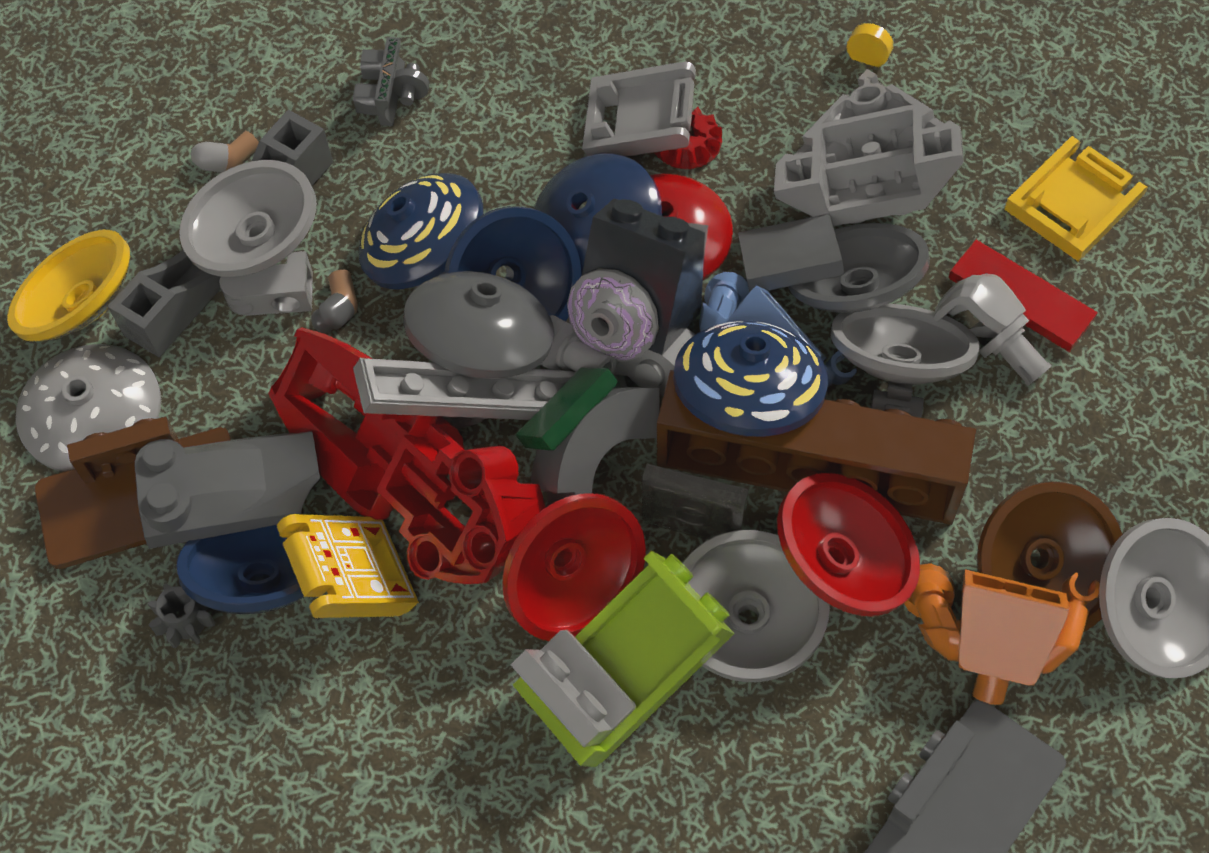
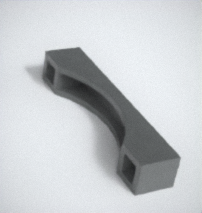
M287 110L260 139L252 161L275 160L293 165L304 173L311 185L333 163L324 129L290 110ZM182 250L167 261L138 272L107 307L123 336L160 358L221 289L219 282L221 276L202 271L191 262L184 250Z

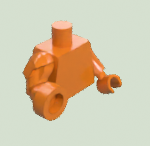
M921 564L918 584L912 595L904 602V605L908 611L922 619L923 624H918V627L924 636V640L932 649L949 661L958 662V667L963 670L978 673L972 693L973 697L988 704L1001 705L1005 701L1009 681L1028 686L1035 685L1041 673H1052L1078 650L1089 614L1085 605L1098 597L1100 584L1097 580H1094L1089 585L1087 596H1083L1075 589L1078 572L1065 580L1062 585V592L965 569L962 587L961 619L957 620L951 608L955 597V589L950 574L938 565Z

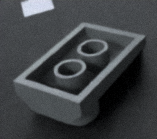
M313 431L266 435L184 448L176 441L159 439L149 442L142 447L135 459L138 507L144 538L149 549L277 525L281 519L288 515L301 514L307 495L320 479Z

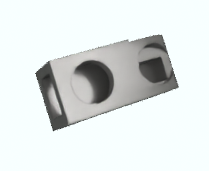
M306 251L292 252L287 256V264H277L254 274L220 277V287L227 304L233 312L239 315L312 311L313 271Z

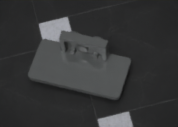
M976 700L970 705L960 721L956 720L946 735L936 730L918 756L926 762L915 778L906 772L887 798L895 806L887 822L864 853H1007L1064 770L1066 760L1061 753L988 703Z

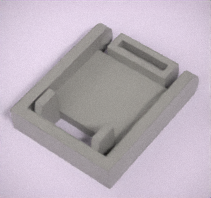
M678 62L592 77L582 147L586 156L605 153L626 157L688 146L690 139L688 131L691 128L695 86L693 81L696 76L694 65L690 62ZM618 105L614 134L606 121L603 122L605 107Z

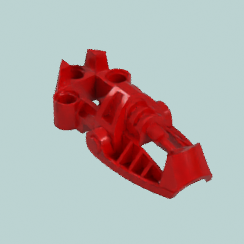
M303 327L298 328L294 334L297 339L292 355L277 381L271 386L268 394L289 433L313 431L319 474L360 515L371 517L375 520H384L389 517L394 508L405 518L399 532L409 541L407 560L411 570L419 578L426 580L438 578L447 582L461 584H482L489 582L504 570L509 551L520 532L534 516L545 509L544 498L539 484L517 482L519 475L518 463L512 451L505 446H489L464 450L463 438L459 431L443 416L364 413L353 367L360 358H372L351 345L329 335ZM337 390H339L355 402L354 408L364 415L365 418L358 432L355 433L310 400L321 397L325 393L336 394ZM455 496H458L473 510L466 526L444 507L447 500H452Z

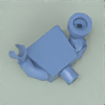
M734 272L717 274L707 284L704 296L705 303L703 302L699 320L700 331L732 321L768 323L797 335L817 352L822 361L826 359L822 352L767 290L755 286L749 293L747 279ZM839 351L825 364L828 387L832 384L841 385L847 383L857 371L852 369L851 372L842 373L837 369L835 363L845 358Z

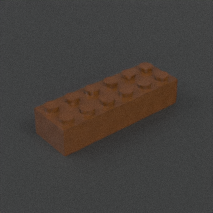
M670 370L657 421V466L789 492L800 480L814 474H840L849 479L854 478L873 488L887 499L900 515L953 524L968 485L976 428L962 426L959 422L951 419H938L934 421L911 416L909 413L899 409L882 411L862 407L851 400L838 399L834 401L825 400L819 412L810 421L792 431L772 436L737 435L712 427L694 416L679 399L674 386V370Z

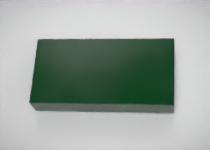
M581 367L516 434L517 438L525 448L554 451L577 427L587 413L606 397L618 381L608 368Z

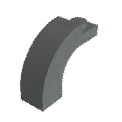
M614 387L598 405L587 413L577 427L554 451L537 449L531 473V484H539L541 491L547 492L546 507L569 496L592 493L593 479L598 464L603 456L616 444L629 439L657 438L659 388Z

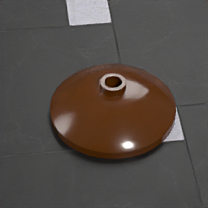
M1064 482L1034 483L1008 495L989 516L978 544L977 570L978 573L1062 592V585L1065 580L1078 572L1075 589L1079 594L1087 596L1089 585L1094 580H1097L1100 584L1106 558L1113 545L1123 534L1110 509L1102 500L1088 490ZM1037 549L1040 554V563L1034 567L1031 563V554ZM1099 595L1085 605L1089 614L1083 632L1089 630L1102 620Z

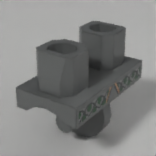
M387 37L385 50L363 49L360 61L362 78L378 80V84L357 83L353 95L356 113L378 115L380 125L383 126L394 125L399 96L401 97L400 102L403 105L410 106L413 104L414 99L425 97L429 89V80L427 76L419 72V65L408 63L405 68V61L399 57L400 38Z

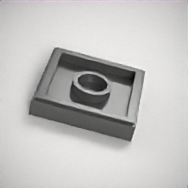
M830 214L738 232L749 293L755 286L770 291L845 274Z

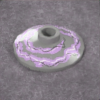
M599 268L581 276L571 288L567 302L569 322L573 325V329L581 342L605 355L614 357L619 362L640 358L654 344L659 329L657 309L649 293L633 277L618 270Z

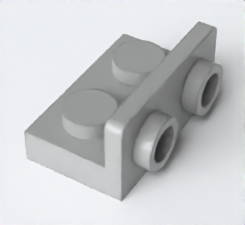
M560 630L541 650H525L511 664L513 669L583 747L600 744L636 708L635 703L568 630Z

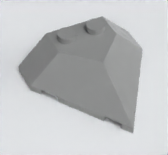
M867 69L858 78L859 87L850 96L843 94L802 136L804 145L794 155L785 154L776 163L775 197L813 217L830 214L833 226L847 223L858 224L869 219L890 215H905L912 211L925 209L964 162L960 126L950 120L946 123L941 122L934 117L933 109L892 84L887 87L879 83L877 75Z

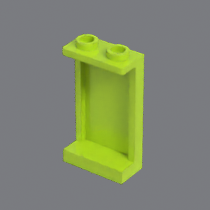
M650 551L644 557V560L649 565L575 636L580 644L636 705L635 710L600 744L583 747L522 677L513 684L514 688L580 766L597 767L608 758L734 635V632L723 622L730 616L729 613L708 592L702 597L698 595L688 584L694 577L693 574L673 554H670L665 559L661 555Z

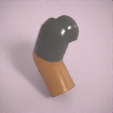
M337 270L328 276L332 295L321 303L319 309L315 310L311 316L312 325L320 333L327 334L333 329H340L357 313V298L351 274L347 270Z

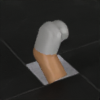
M244 131L231 144L216 142L198 143L191 150V160L202 170L222 173L243 164L255 153L259 142L250 132Z

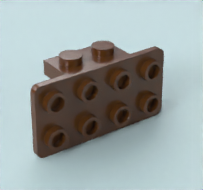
M165 416L158 419H142L130 427L109 433H94L88 435L82 441L68 444L69 459L75 469L42 478L35 485L48 562L55 569H64L147 544L138 507L135 459L140 449L149 442L159 439L176 441L183 448L230 441L231 437L228 431L223 427H218L179 439Z

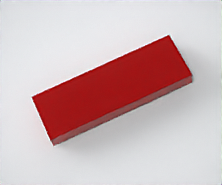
M977 239L950 270L948 277L950 280L958 283L972 275L988 273L999 276L1026 309L1023 314L1029 321L1025 326L1069 353L1098 314L1097 311Z

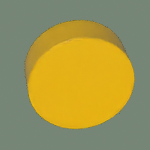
M870 23L857 26L847 42V52L852 60L875 67L884 65L893 49L891 35L884 28Z

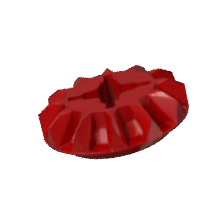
M697 107L692 111L691 126H693L694 136H690L689 145L684 148L654 153L667 165L679 169H694L708 164L718 155L722 146V127H718L714 114L706 116Z

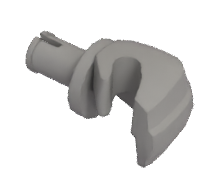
M988 273L969 276L951 287L939 301L933 317L936 323L948 313L954 316L959 312L969 310L979 320L970 329L977 337L993 338L979 350V353L984 358L991 353L995 356L1000 353L1025 381L1024 383L1027 386L1052 366L1049 362L1047 363L1022 335L1025 331L1023 326L1029 321L1023 314L1026 309L999 276Z

